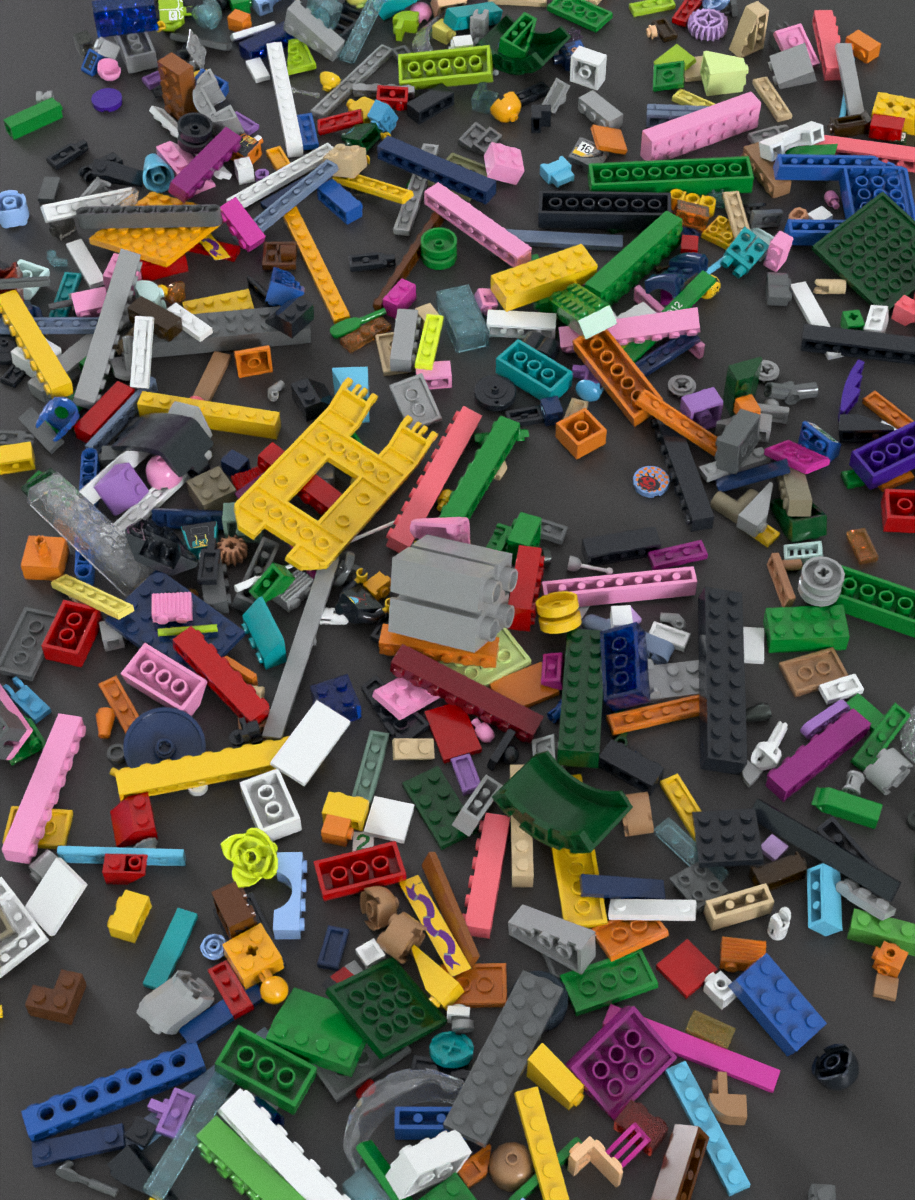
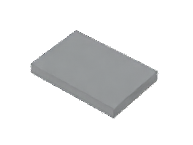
M422 373L389 385L402 418L404 419L407 415L413 418L412 423L407 426L409 429L412 430L418 421L422 423L419 429L424 425L429 426L442 421V416Z

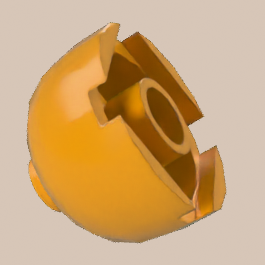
M508 92L503 95L505 98L502 100L498 98L490 108L493 117L501 123L516 121L521 111V102L514 92Z

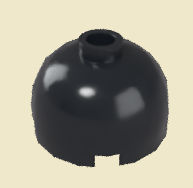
M833 1044L823 1049L825 1053L821 1057L817 1055L814 1059L812 1073L824 1087L830 1090L841 1091L850 1087L859 1075V1061L845 1044Z

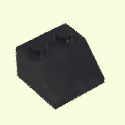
M302 297L294 298L283 304L265 320V323L293 338L314 320V304Z
M305 378L291 384L292 398L306 422L318 418L333 400V397L323 383Z

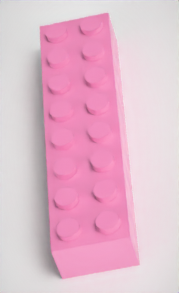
M748 92L642 131L640 156L645 161L670 160L757 128L761 101L752 92Z

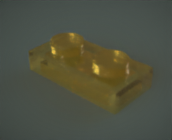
M694 1010L685 1032L728 1049L736 1028Z

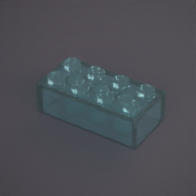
M469 284L436 291V306L440 315L444 316L443 323L456 353L489 346V329Z

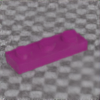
M702 540L650 551L647 557L653 570H660L707 559L708 553Z

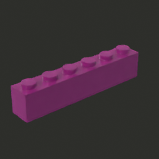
M225 127L170 182L168 192L183 203L188 199H192L196 190H200L204 186L205 181L210 180L216 170L219 171L225 161L228 162L232 154L239 151L242 137L228 127Z
M854 708L848 713L843 712L834 724L829 723L825 727L824 732L820 735H814L806 746H800L795 755L785 758L777 769H771L767 774L766 787L784 802L864 738L869 732L871 723Z

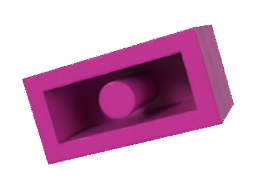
M401 278L383 298V308L386 310V315L396 319L397 309H408L416 300V285Z

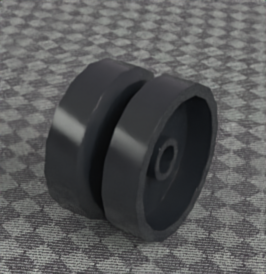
M188 113L179 118L177 122L178 145L185 152L199 154L213 140L212 121L201 113Z

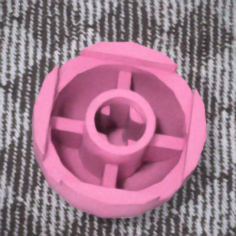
M159 455L153 456L146 465L147 481L155 489L162 490L161 487L171 489L182 480V477H178Z

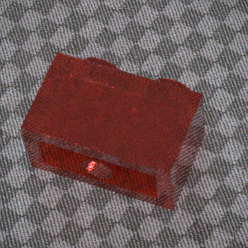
M630 1100L615 1119L613 1129L622 1135L636 1122L651 1139L642 1149L643 1152L651 1157L666 1138L669 1127H667L663 1119L648 1113L647 1108L643 1104ZM634 1130L626 1139L630 1141L637 1132ZM640 1137L634 1145L638 1146L643 1139Z

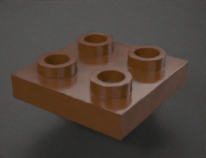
M297 241L264 242L263 270H273V267L283 270H296Z

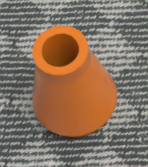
M99 708L98 713H96L99 738L108 739L111 736V730L116 717L112 708Z

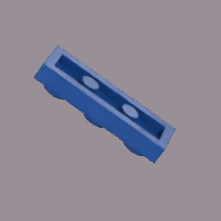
M312 113L297 115L303 150L317 149L319 143Z

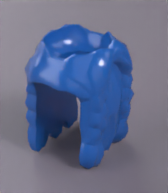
M54 397L44 406L36 421V428L38 429L46 420L50 425L59 430L53 439L55 442L68 433V430L79 419L80 414L76 404L67 397ZM58 406L66 408L69 414L68 417L65 419L57 417L55 409Z

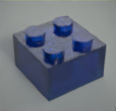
M348 674L310 686L313 704L317 700L350 722L362 718L361 705Z

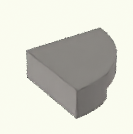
M748 760L746 767L742 771L744 783L750 788L762 775L763 771Z

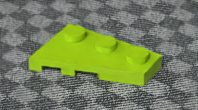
M297 38L288 40V75L316 69V63L308 46Z

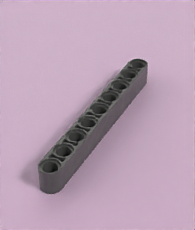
M217 204L80 207L76 210L79 227L82 229L216 227L223 223L221 209Z

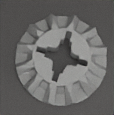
M762 360L759 380H762L763 383L766 381L771 383L773 380H777L779 367L772 361Z
M676 375L669 380L668 391H671L672 395H677L679 398L680 396L693 394L696 391V383L689 376Z

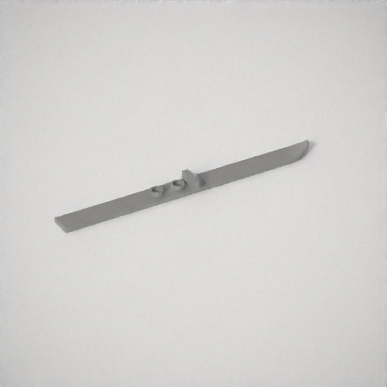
M339 556L327 569H319L316 572L262 733L263 738L276 740L283 738L312 646H316L317 643L316 634L339 566Z

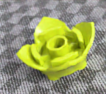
M250 828L246 833L232 835L220 844L223 855L234 863L232 878L234 882L236 881L238 887H250L262 878L266 880L271 879L277 873L278 858L276 852L278 847L261 829Z

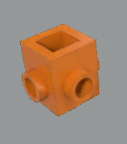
M884 941L881 948L876 946L871 958L875 961L872 968L882 975L897 978L909 952L900 949L894 943Z

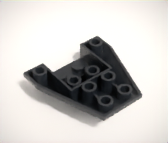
M140 518L126 527V538L135 561L166 573L169 576L197 567V558L171 528L167 526L162 528L148 518L146 520Z

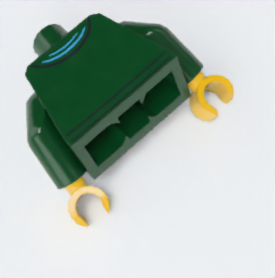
M376 123L354 125L348 132L342 133L341 139L345 142V146L358 145L359 147L366 148L367 152L380 137L383 141L387 135L391 136V134L388 132L382 133V130L377 127ZM366 155L367 163L370 164V157Z

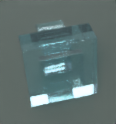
M715 189L708 192V196L716 199L715 208H725L722 198L723 189H721V192H715Z

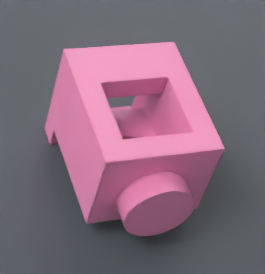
M477 289L472 300L476 304L478 313H484L487 316L488 309H497V299L491 289Z

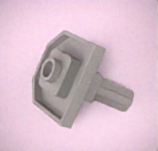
M127 335L122 337L124 350L122 357H114L113 360L109 359L114 376L124 381L131 380L133 337Z

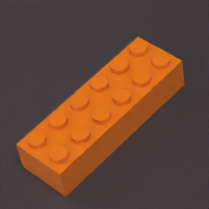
M608 329L588 339L579 336L572 341L576 354L634 427L652 416L635 404L641 391L645 388L661 400L663 398Z

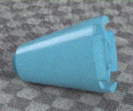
M157 154L147 155L142 174L143 184L148 190L157 193L169 190L170 182L175 178L172 168Z

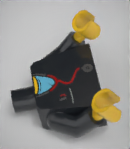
M359 568L356 571L355 580L352 579L339 594V601L335 606V612L337 615H344L353 624L365 623L371 625L383 618L386 612L389 613L390 598L385 600V607H383L363 585H358L359 583L366 582L368 578V572L364 576H360L363 568Z

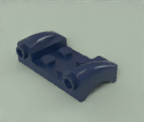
M696 252L676 255L669 261L670 267L665 272L658 275L652 274L645 280L646 294H650L655 289H663L676 297L702 270L705 272L708 270V258L705 254Z

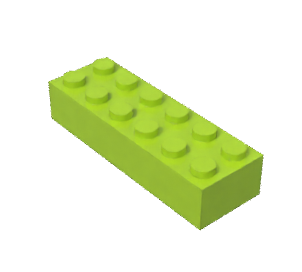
M490 45L398 54L399 85L408 84L415 86V90L434 88L442 83L449 87L493 82L492 51Z

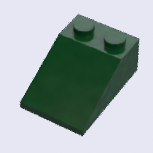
M781 498L770 500V507L784 535L791 542L799 543L806 539H818L820 536L827 535V514L813 502L811 516L803 517L788 516L786 509H783V500Z

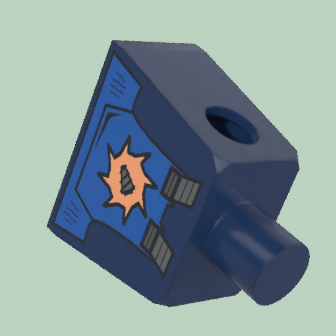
M578 39L564 44L559 49V55L552 56L553 64H562L565 71H570L572 54L579 46L585 47L582 40Z

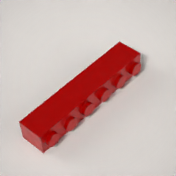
M272 442L258 455L257 466L261 471L266 472L285 451ZM315 474L296 495L304 503L315 508L317 513L324 515L342 493Z
M190 626L172 639L173 649L199 676L207 680V685L238 718L245 717L246 722L257 720L259 724L268 717L270 707L268 702L256 694V690L251 684L247 685L243 681L242 675L230 667L229 661L217 653V649L213 644H208L204 640L205 638L199 630H195Z

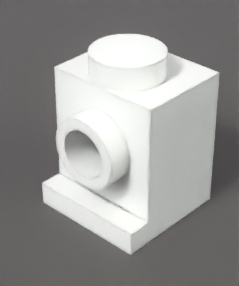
M719 971L717 974L712 972L705 978L703 991L721 1010L737 997L728 987L732 981L722 971Z

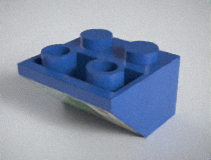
M808 421L802 422L798 440L799 445L828 457L830 462L839 456L841 443L816 424Z

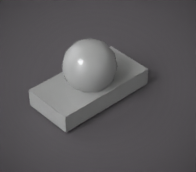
M556 78L542 105H551V112L555 114L558 107L565 103L567 99L566 93L570 85Z
M773 398L765 400L763 404L758 403L761 408L760 413L772 415V422L787 424L789 407L779 406V402Z

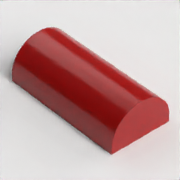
M396 841L314 861L323 902L365 891L364 888L372 886L383 887L407 880Z

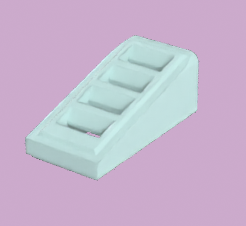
M822 541L784 545V560L801 559L802 563H805L813 557L823 556ZM790 551H794V556H790Z

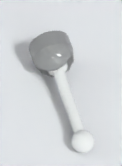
M575 556L569 557L568 571H577L582 567L606 572L608 575L613 573V569L610 567L606 569L582 564L580 559Z

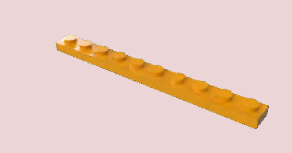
M297 206L293 207L282 217L293 240L297 241V248L335 325L340 321L350 318V314Z

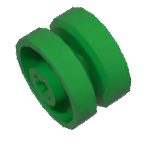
M441 227L432 228L423 233L421 237V260L425 266L434 270H444L455 264L457 261V237L454 232Z

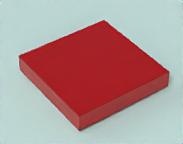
M688 939L656 964V969L686 999L705 983L704 980L710 973L714 972L716 974L718 972V969Z

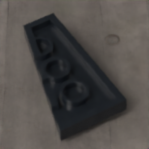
M377 675L361 686L363 694L388 733H390L392 739H416L430 728V723L418 712L398 720L372 697L373 691L385 685Z

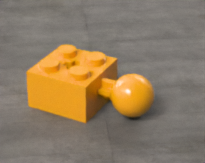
M261 923L222 944L225 957L245 990L262 982L260 995L266 1003L277 1005L286 999L288 995L287 982L279 976H273V974L284 969L282 956Z

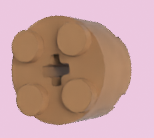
M648 792L626 794L633 808L622 819L625 837L654 833Z
M402 912L399 915L394 913L388 921V928L379 935L376 941L380 945V949L401 964L408 961L405 957L409 953L413 955L411 949L413 945L418 948L421 946L426 936L423 930H427L426 926L406 912Z

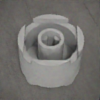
M894 748L882 749L876 756L878 760L874 764L868 765L863 772L866 775V779L884 795L891 793L888 790L890 787L894 786L897 788L910 773L908 767H913V764Z

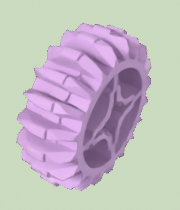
M702 8V10L697 9L696 12L690 15L687 26L692 37L701 39V41L711 40L713 42L714 39L719 40V38H723L726 34L728 20L724 13H720V10L715 11V8Z

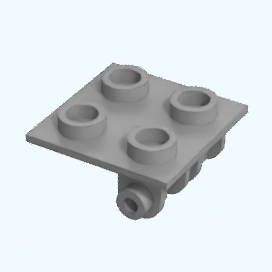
M189 29L186 47L190 54L189 64L193 66V70L198 68L204 69L206 49L200 44L197 35Z

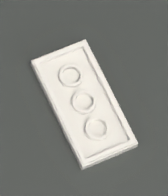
M316 700L272 759L270 765L276 769L278 768L279 771L305 787L348 728L350 721Z

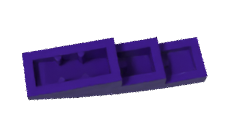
M859 359L846 380L839 406L838 422L840 414H849L858 402L861 391L859 388L863 377L861 374L865 363Z

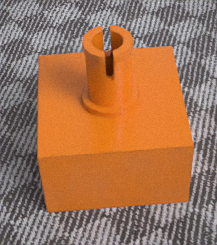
M28 536L21 562L25 579L53 581L64 575L70 552L65 537Z

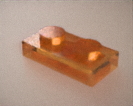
M865 528L847 531L846 537L860 565L878 561L879 556Z

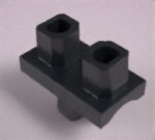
M245 717L239 718L242 730L236 729L229 735L230 743L233 746H242L244 743L256 745L264 741L258 721L246 722Z

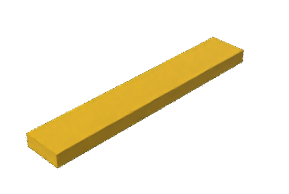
M360 174L355 178L333 177L337 183L400 204H405L414 196L411 190Z

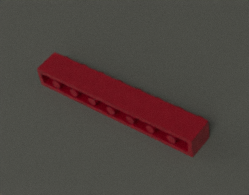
M404 644L401 645L391 661L390 672L396 677L404 678L410 681L413 686L421 687L431 695L445 699L448 704L456 705L466 713L478 716L483 722L497 726L502 732L506 733L508 729H512L516 732L514 736L522 742L531 744L542 725L544 716Z

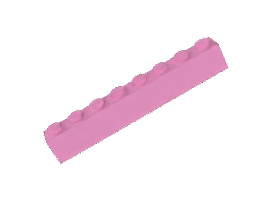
M438 182L424 191V204L510 266L516 267L531 261L532 248L528 244H525L517 236L508 232L504 227L498 225L494 220L471 206L470 203L464 201L447 187Z
M698 307L616 319L618 324L608 328V331L620 346H625L629 342L636 344L644 343L645 340L650 339L652 341H659L664 337L674 339L685 334L687 336H695L701 332ZM568 326L559 327L562 351L574 353L572 341L580 335Z
M694 566L543 581L541 597L559 591L573 592L577 594L579 607L692 596L696 593L697 578Z
M58 713L3 844L2 852L7 861L30 864L32 858L36 856L38 843L45 834L46 823L51 820L53 806L58 802L59 791L65 785L66 774L72 768L73 757L78 753L79 742L86 733V726L83 724L82 717Z

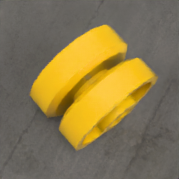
M559 591L549 593L538 598L535 602L537 614L540 615L538 618L540 630L544 633L559 634L569 632L579 627L582 623L580 610H578V597L573 592Z

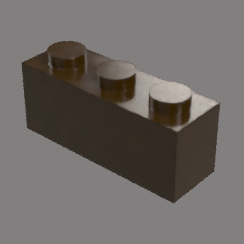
M143 296L137 298L127 307L129 320L134 324L135 316L153 317V334L157 335L160 339L171 342L183 331L181 317Z

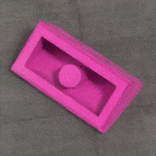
M562 652L543 654L541 685L563 690L565 660Z

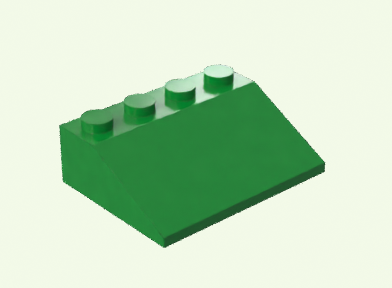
M295 987L275 1016L266 1036L267 1041L308 1063L350 1078L353 1076L366 1044L330 999Z

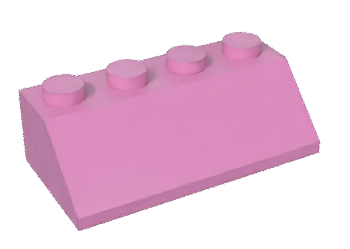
M169 141L156 146L157 155L172 168L174 177L194 159L191 153L185 152L174 142ZM206 180L204 186L200 190H196L195 195L216 187L213 180Z
M146 643L142 645L121 672L127 684L161 705L182 710L190 716L200 706L207 684L206 679Z

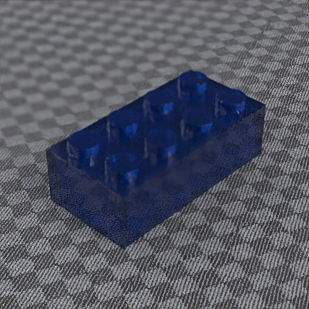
M154 0L92 1L98 38L100 36L110 37L158 30Z
M637 622L600 631L604 702L613 711L650 702L646 632Z

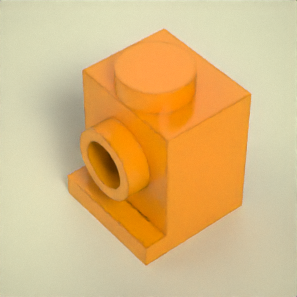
M379 571L364 582L363 586L379 602L381 598H385L389 594L391 578Z

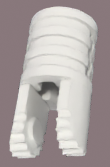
M326 607L320 625H345L349 620L344 615H337L335 608Z
M782 907L779 913L771 916L767 928L770 938L774 940L785 938L791 919L789 908Z

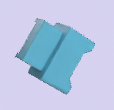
M560 156L559 160L552 163L540 165V176L548 185L553 183L559 188L560 185L574 181V174L571 172L572 165L563 156Z

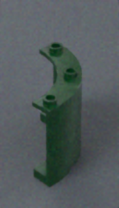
M507 14L475 46L490 45L493 68L508 74L524 75L529 72L533 73L543 67L571 36L562 26L549 32L535 31L527 57L512 58L504 56L498 52V44L504 33L515 23V20Z
M548 750L535 754L492 796L500 809L508 817L512 815L521 824L519 827L536 840L557 850L565 848L569 849L571 853L580 854L591 853L633 808L622 790H600L579 781L569 774Z

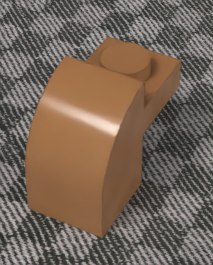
M717 1072L716 1079L712 1080V1093H709L707 1100L715 1118L721 1123L728 1125H745L747 1120L746 1095L728 1094L727 1072Z

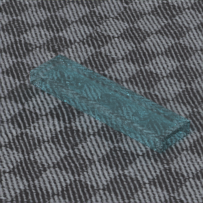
M668 817L654 829V834L689 866L698 862L696 842L671 818ZM708 867L720 882L729 875V872L724 867Z

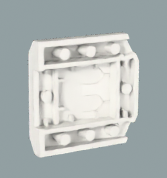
M0 877V904L17 933L0 942V978L49 941L40 926L2 877Z

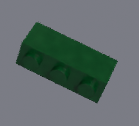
M762 357L728 365L723 404L731 417L736 415L733 411L736 398L750 394L755 398Z

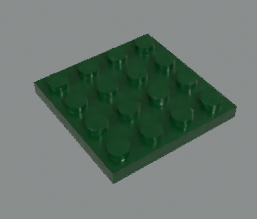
M393 957L328 987L325 992L380 1060L445 1026L448 1021Z

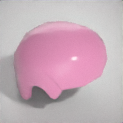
M416 2L410 8V11L419 12V24L424 19L428 21L432 16V9L427 3Z
M101 59L97 67L98 75L105 81H114L119 78L121 67L118 66V62L114 59Z

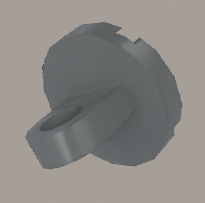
M346 550L339 557V566L333 582L334 586L340 587L345 580L348 582L352 579L355 580L356 571L362 568L354 564L355 554ZM364 568L360 576H364L367 573Z

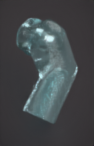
M55 250L47 251L46 258L51 265L68 266V259L58 258Z

